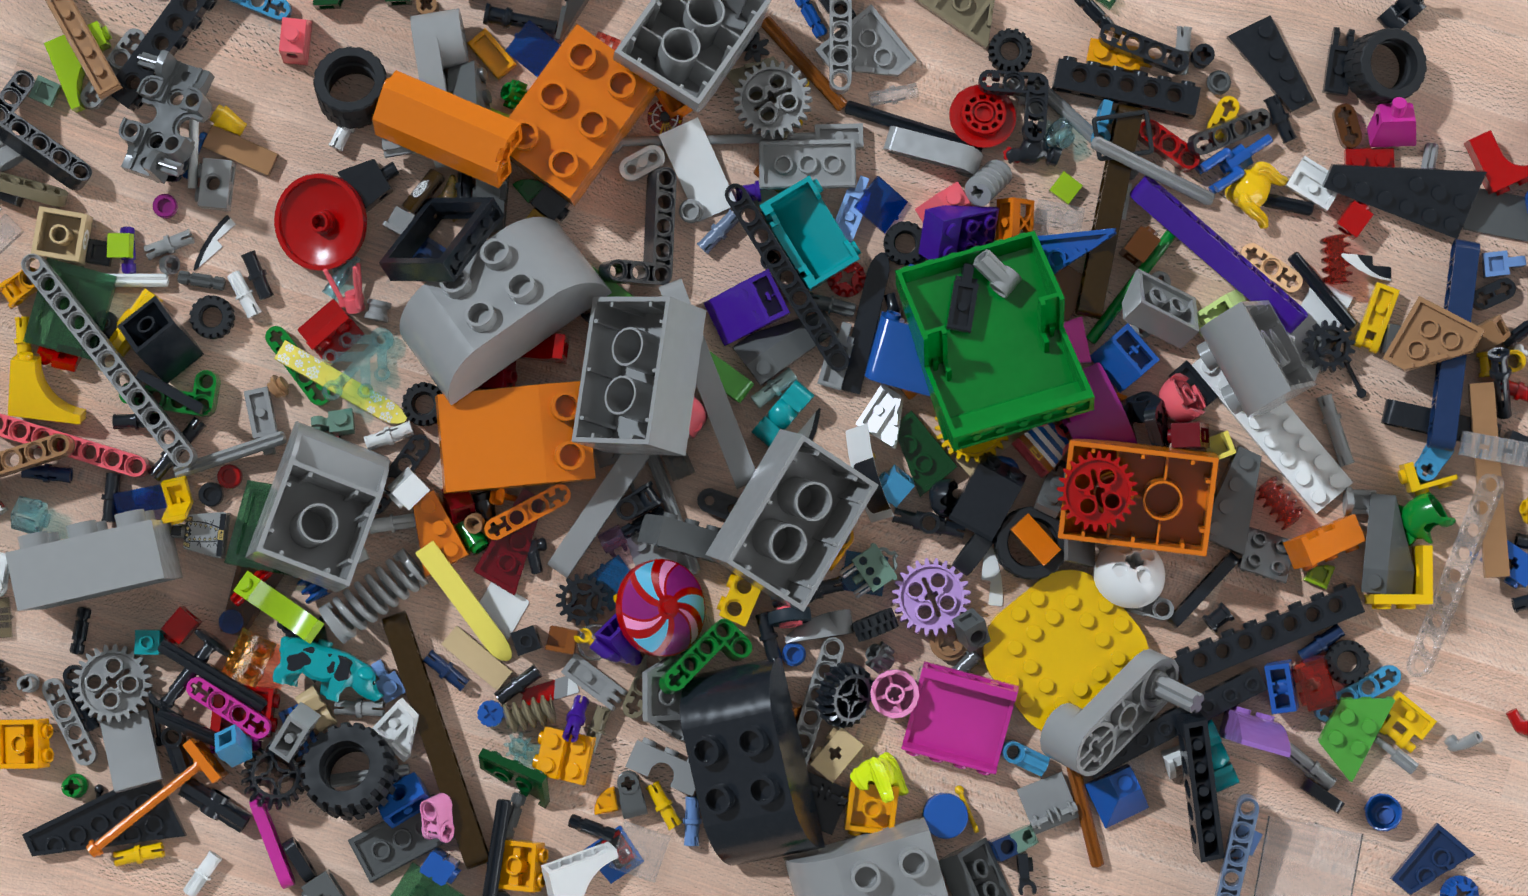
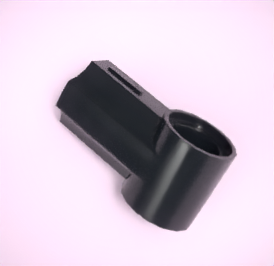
M167 727L161 733V742L166 747L174 774L182 773L194 763L193 758L183 747V744L187 742L186 734L176 731L179 734L178 742H172L168 738V732L174 729Z

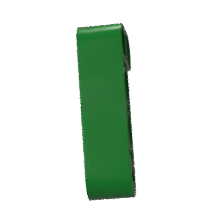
M203 370L195 377L193 392L182 391L199 402L203 399L208 400L209 408L203 415L186 406L177 408L174 399L149 385H145V387L151 394L154 392L161 394L159 404L164 411L209 417L216 411L221 381L216 373ZM207 375L213 378V384L209 388H205L202 384L203 378ZM119 394L120 400L123 403H126L125 400ZM144 394L143 398H134L135 404L137 406H140L144 403Z
M721 619L717 621L662 675L659 680L660 689L665 694H675L720 650L730 660L735 662L741 661L752 652L751 641L730 620ZM718 626L725 628L726 637H721L718 634ZM701 643H706L710 647L709 654H705L701 650ZM736 643L743 647L742 655L736 653L734 649ZM686 659L693 663V671L685 668L684 661ZM679 674L681 677L674 682L673 686H670L669 682L671 679Z

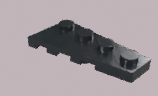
M1271 15L1226 37L1238 49L1239 54L1245 61L1247 60L1255 69L1257 75L1267 83L1270 90L1275 95L1278 94L1281 103L1290 113L1313 102Z

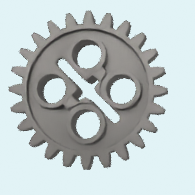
M774 60L771 61L770 67H767L763 61L761 63L762 69L759 70L753 65L754 73L750 74L745 71L747 80L739 79L738 81L742 88H735V93L740 95L733 98L734 103L740 104L734 108L736 113H742L738 117L739 121L747 120L744 124L745 129L753 126V135L757 134L760 130L763 139L767 133H770L772 140L775 139L776 133H779L784 138V131L786 130L790 134H794L792 127L795 125L801 128L799 120L807 121V116L804 112H811V107L806 104L813 102L812 97L807 96V94L811 93V88L804 87L808 83L807 79H800L802 76L800 70L793 74V65L785 69L783 61L779 67H776ZM780 79L784 81L780 88H773L771 86L774 80ZM789 88L792 89L791 92H786L787 89H789ZM759 91L763 93L759 100H752L750 98L753 92ZM773 96L777 102L773 104L769 98ZM792 99L796 102L795 106L790 109L783 106L784 102ZM756 107H761L758 111H754ZM768 111L775 114L772 120L765 121L762 119L763 114Z
M114 644L113 649L109 651L107 645H104L103 652L101 653L97 648H94L95 656L92 657L86 653L87 663L79 661V664L83 667L82 670H74L79 679L72 680V683L78 685L72 692L80 694L75 701L77 703L84 702L80 708L82 711L90 708L88 714L90 718L97 713L98 722H101L104 716L107 718L108 724H111L113 717H116L117 721L121 723L123 715L130 720L131 711L139 714L138 705L146 707L142 699L143 697L148 698L146 689L153 688L152 684L146 683L147 680L153 678L152 675L144 673L149 669V666H141L144 658L139 657L135 659L136 654H134V650L127 654V646L118 651L117 644ZM112 661L120 662V669L115 673L109 672L107 668ZM126 669H130L128 674L117 680ZM93 677L101 678V685L96 689L89 687V681ZM109 679L117 680V687L115 689L109 687L100 698H95L98 693L109 686L107 682ZM128 679L136 680V687L131 691H127L123 687L124 682ZM109 695L117 696V703L113 707L105 706L104 701Z

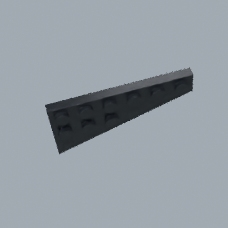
M1331 164L1322 187L1458 239L1487 172L1480 170L1467 171L1458 169Z
M162 781L119 793H115L112 790L22 834L32 857L85 850L91 839L97 841L164 786ZM168 796L105 847L187 836Z

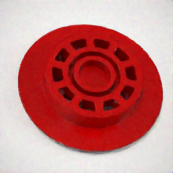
M978 85L965 88L956 95L950 106L949 119L954 132L962 141L975 147L988 148L1004 142L1011 135L1016 124V111L1007 95L986 94L979 89Z

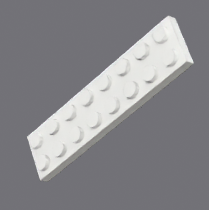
M1201 357L1192 364L1194 369L1216 393L1221 403L1315 514L1353 483L1286 402L1261 415L1247 417L1243 411L1234 414L1226 404L1221 393V388L1229 384L1222 370L1217 368L1210 371Z

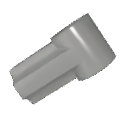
M986 249L974 260L973 266L990 282V287L1003 298H1007L1022 280L1015 270L1005 266L990 250Z

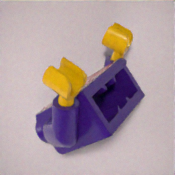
M615 594V595L613 596V600H614L615 603H616L617 594ZM616 613L594 634L595 640L592 638L591 631L587 628L579 629L585 634L584 640L578 635L574 636V640L577 643L589 644V648L597 655L613 663L620 661L637 666L643 660L641 652L634 648L623 635Z

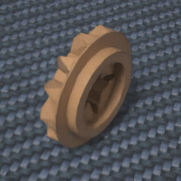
M948 626L946 635L949 637L956 636V632ZM938 630V637H935L933 631L931 632L930 647L938 658L945 661H953L960 658L967 649L958 641L957 637L953 641L956 650L949 646L940 648L945 641L942 634L943 631Z

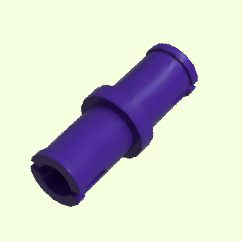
M581 695L575 696L572 709L567 713V724L562 735L566 741H569L570 735H572L571 742H576L580 728L585 723V712L589 704V699L583 696L581 704L579 703Z

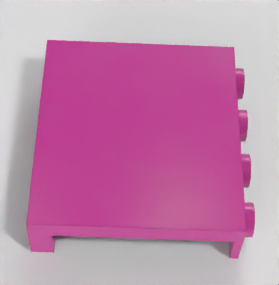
M924 661L918 683L919 699L917 705L910 713L901 749L906 750L905 752L912 756L924 755L934 762L942 763L947 761L960 769L969 767L976 769V772L982 775H996L1019 686Z

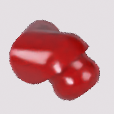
M1517 708L1506 712L1515 732L1528 736V721L1522 719Z

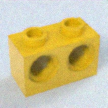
M731 573L726 585L730 590L727 597L721 596L716 609L720 610L719 616L746 627L761 590L751 584V590L748 593H740L737 589V584L743 578ZM731 602H738L741 605L742 611L739 615L732 616L729 614L727 608Z

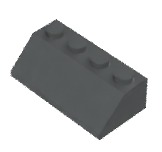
M986 837L938 860L941 872L952 896H1012Z

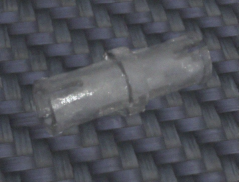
M916 83L898 87L890 85L887 89L869 91L870 106L874 107L887 103L894 105L898 104V101L918 98Z

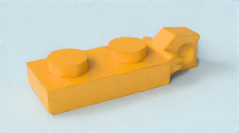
M1090 38L1086 63L1087 61H1095L1101 63V66L1104 67L1119 66L1124 68L1125 71L1130 72L1140 71V66L1153 67L1102 46L1099 39ZM1126 45L1129 50L1134 51L1138 49L1136 46Z

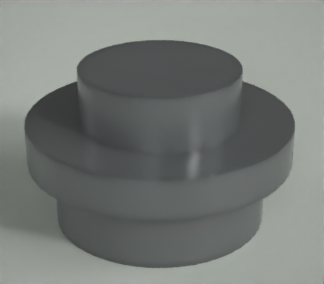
M1214 71L1207 78V88L1213 94L1222 95L1231 86L1230 76L1224 71Z

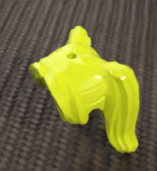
M884 752L877 758L872 757L865 760L857 768H854L850 774L851 780L859 790L870 789L868 784L875 783L879 795L885 803L891 802L894 799L891 786H899L898 796H904L909 793L901 769L894 756L889 752Z

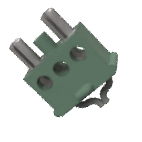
M871 543L870 548L851 560L853 563L840 571V574H843L855 566V568L842 577L846 578L858 570L859 573L852 578L857 585L865 580L866 584L853 592L854 595L869 586L856 595V598H860L870 590L875 592L892 579L897 580V575L894 571L897 569L896 558L898 555L895 550L889 551L885 547L878 548L875 543ZM881 551H885L889 555H894L892 558L894 564L893 568L890 566V564L888 563V561L886 560ZM861 557H865L867 559V563L865 565H861L859 563V559ZM868 567L873 568L874 572L872 575L866 574ZM875 577H878L880 579L879 585L873 584V579Z

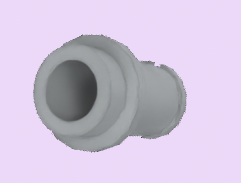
M32 673L26 674L17 680V687L19 690L22 689L23 692H35L40 685L38 676Z

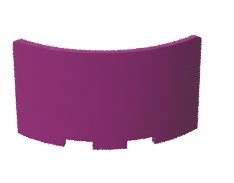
M1095 363L1084 368L1083 371L1095 396L1094 410L1061 420L1064 427L1067 426L1072 437L1070 440L1097 439L1138 444L1122 404L1102 365Z

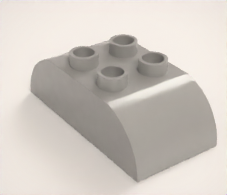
M532 217L510 224L486 240L455 282L428 281L422 285L403 310L399 325L400 334L445 398L453 405L590 309L593 297H607L612 292L556 221L546 217Z

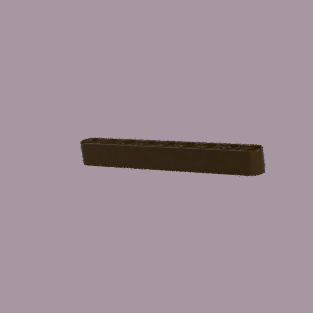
M1118 104L1115 114L1143 109ZM1142 115L1114 119L1109 142L1130 152H1135ZM1116 160L1105 161L1091 229L1092 231L1116 228V235L1086 254L1075 309L1076 315L1095 319L1101 318L1132 170V168Z

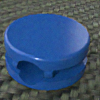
M938 793L929 798L925 803L922 817L925 818L932 835L941 839H950L958 836L965 829L968 822V810L964 802L956 795Z

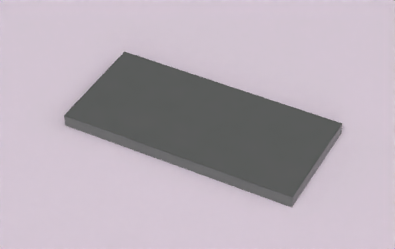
M1480 188L1463 225V230L1528 242V213L1525 197L1507 193L1497 196L1495 192L1489 195L1486 189Z

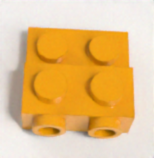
M49 718L0 720V769H39L50 767V763L54 758V752L50 748L49 738L53 735V726L49 724Z
M545 726V729L541 730L538 735V744L541 746L539 754H536L533 758L532 767L542 771L548 778L586 785L596 737L579 733L576 742H571L572 735H570L569 741H566L562 737L564 729Z
M850 780L843 826L845 830H848V834L859 836L863 832L875 833L883 830L882 828L894 827L899 786H891L894 799L891 802L885 803L882 801L875 783H869L870 789L862 791Z
M505 840L498 889L531 893L541 892L542 887L545 886L541 865L547 862L549 856L548 849L545 848V842Z

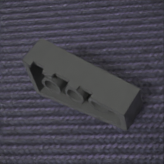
M1239 446L1235 447L1236 453L1231 455L1214 493L1209 542L1238 555H1244L1262 456Z

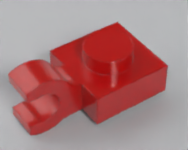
M60 344L57 349L47 345H40L37 353L40 354L42 365L51 363L53 368L71 372L76 371L83 357L82 349Z

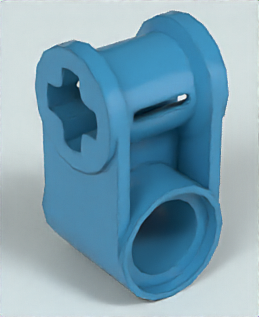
M1426 444L1422 454L1414 464L1419 482L1425 483L1434 479L1450 459L1454 450L1446 451L1427 448ZM1427 466V473L1429 474L1423 476L1421 468Z

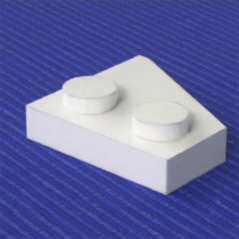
M881 384L856 422V425L861 426L868 423L871 435L895 449L898 442L904 398Z
M401 698L372 728L385 739L394 753L403 762L411 756L419 715Z

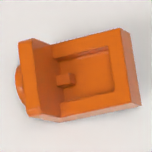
M662 90L655 94L670 118L677 115L683 118L693 111V109Z

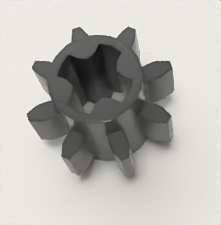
M883 641L879 645L872 644L866 651L865 655L868 660L865 664L877 673H880L881 670H889L895 661L893 656L895 650Z

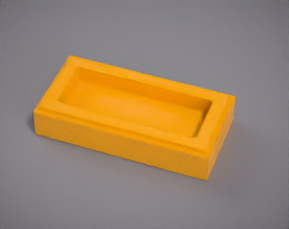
M486 28L467 43L498 81L517 66Z

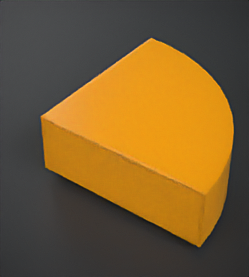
M615 786L607 788L599 795L594 807L595 815L619 810Z

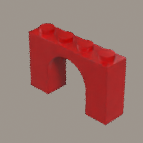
M1491 130L1464 143L1475 169L1487 172L1482 184L1489 195L1495 192L1499 196L1510 191L1509 186L1516 182L1519 186L1528 182V165L1521 166L1508 161L1502 154Z

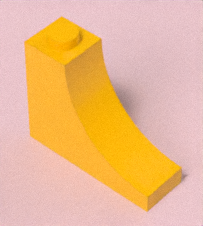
M23 351L10 359L8 416L79 425L86 419L87 409L65 402L50 388L43 374L40 356H34L32 352Z

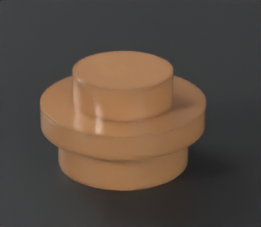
M277 375L270 377V381L267 382L269 391L276 398L287 396L289 394V384L282 376L278 377Z

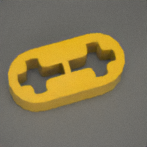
M1232 96L1223 97L1217 103L1206 129L1212 125L1215 126L1219 120L1224 122L1236 117L1240 108L1237 99ZM1231 102V108L1234 111H1229L1225 117L1222 115L1225 110L1222 104ZM1219 132L1217 135H1215L1216 140H1221L1224 138V134L1222 132Z

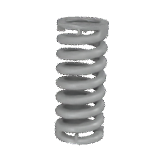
M404 548L393 557L396 561L400 560L408 577L391 559H387L385 562L398 586L380 566L375 568V572L387 593L370 574L364 576L377 601L358 581L354 583V587L366 608L354 597L349 589L343 591L356 617L342 603L339 597L333 598L332 601L346 625L340 621L338 614L335 615L331 611L333 606L330 602L319 608L324 621L343 644L356 636V628L365 630L367 628V621L371 623L376 622L378 619L377 612L385 615L388 613V605L397 607L399 605L398 597L406 600L410 595L409 590L417 592L420 590V585L423 587L429 584L418 564Z

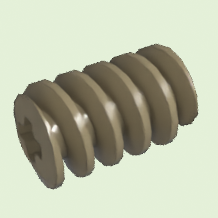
M551 694L549 701L546 700L544 695H541L540 703H537L534 697L531 698L530 705L525 700H522L520 708L515 702H512L511 710L508 709L506 704H503L508 729L510 727L513 733L518 732L519 725L523 731H526L528 723L533 729L537 728V721L542 726H546L547 718L552 724L556 723V712Z

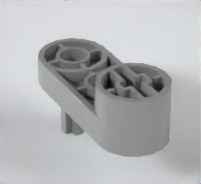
M460 9L410 16L419 80L449 92L447 68L469 62L466 35ZM382 138L385 158L416 153ZM434 161L436 168L446 167V165Z
M1152 649L1143 650L1083 709L1071 703L1062 704L1056 708L1043 726L1040 738L1041 750L1047 757L1087 777L1095 775L1168 702L1190 713H1197L1202 708L1201 703L1204 701V695L1178 682L1179 667L1174 659Z

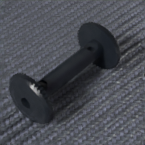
M196 629L194 631L204 641V646L195 653V657L207 663L210 654L215 651L226 657L231 655L230 649L213 634L204 629ZM184 668L169 687L166 695L161 696L155 691L149 690V700L159 709H164L183 717V712L174 705V702L186 691L187 683L192 678H195L197 674Z

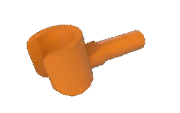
M501 488L490 492L489 502L493 505H502L504 500L515 502L518 496L509 495Z

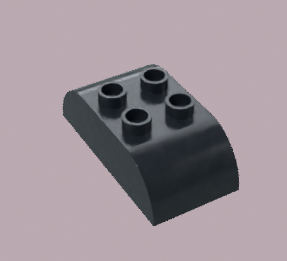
M781 656L697 674L683 687L681 693V728L703 825L714 851L724 863L730 866L825 848Z

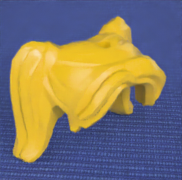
M1261 161L1256 162L1251 169L1244 170L1245 175L1225 189V196L1228 201L1240 207L1246 215L1256 220L1261 229H1266L1269 226L1268 217L1260 209V206L1267 200L1271 184L1284 186L1288 182V177L1279 173L1271 164Z

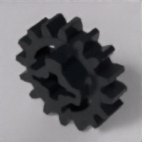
M1324 320L1321 322V327L1317 323L1312 326L1314 331L1308 330L1305 333L1309 338L1302 340V343L1307 345L1302 350V353H1308L1309 355L1305 361L1309 362L1312 360L1314 362L1312 365L1313 369L1321 366V373H1324L1327 368H1329L1331 373H1334L1336 366L1340 370L1345 368L1343 362L1350 363L1352 359L1348 355L1355 353V350L1350 348V346L1356 342L1348 338L1352 332L1345 333L1343 331L1345 329L1344 324L1336 327L1337 322L1335 320L1330 325ZM1328 331L1333 332L1338 336L1330 335ZM1314 340L1317 341L1316 350H1314L1313 346ZM1336 342L1331 349L1321 352L1325 348L1324 346ZM1342 343L1344 346L1343 354L1340 351ZM1319 357L1328 358L1329 362L1323 361Z
M575 574L574 581L566 578L568 585H560L559 587L563 592L562 594H556V597L561 598V602L557 603L556 607H563L560 615L567 614L568 623L575 619L576 626L580 625L581 620H584L586 626L589 625V619L591 618L597 622L598 617L596 615L598 613L605 614L601 607L608 605V602L603 601V597L608 596V593L601 592L605 585L599 584L597 586V577L590 581L588 580V574H585L583 579H580V576ZM585 583L592 586V588L581 590L577 584ZM570 590V592L572 593V600L567 605L566 595ZM579 593L581 595L592 593L586 599V606L579 604L573 607L578 600L577 595ZM598 595V605L594 609L592 600L593 597ZM576 609L584 610L587 616H578L572 612Z

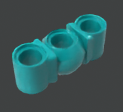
M796 379L751 432L765 445L770 447L779 430H785L815 395Z
M1210 719L1208 720L1216 792L1218 793L1240 782L1232 763L1229 761V756L1213 720Z

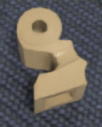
M314 684L297 695L295 700L298 704L302 702L321 715L315 725V728L320 733L338 722L331 707L320 699V691L317 685Z

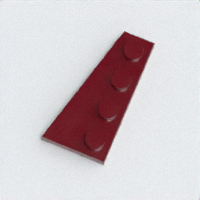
M523 488L512 507L531 498L535 494ZM541 499L534 500L531 504L532 510L535 513H540L544 501ZM516 510L510 514V521L513 524L518 525L523 522L524 515L521 511ZM506 517L495 533L496 536L500 534L499 530L506 526L507 531L512 529L508 525ZM538 519L501 539L491 540L473 571L515 596Z

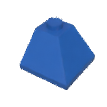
M1128 763L1085 784V788L1105 829L1149 808L1139 782Z

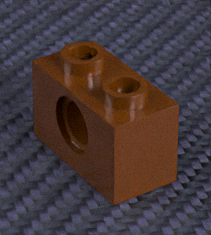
M1141 225L1118 254L1138 268L1146 261L1161 241L1157 237L1159 234L1150 226L1145 228Z

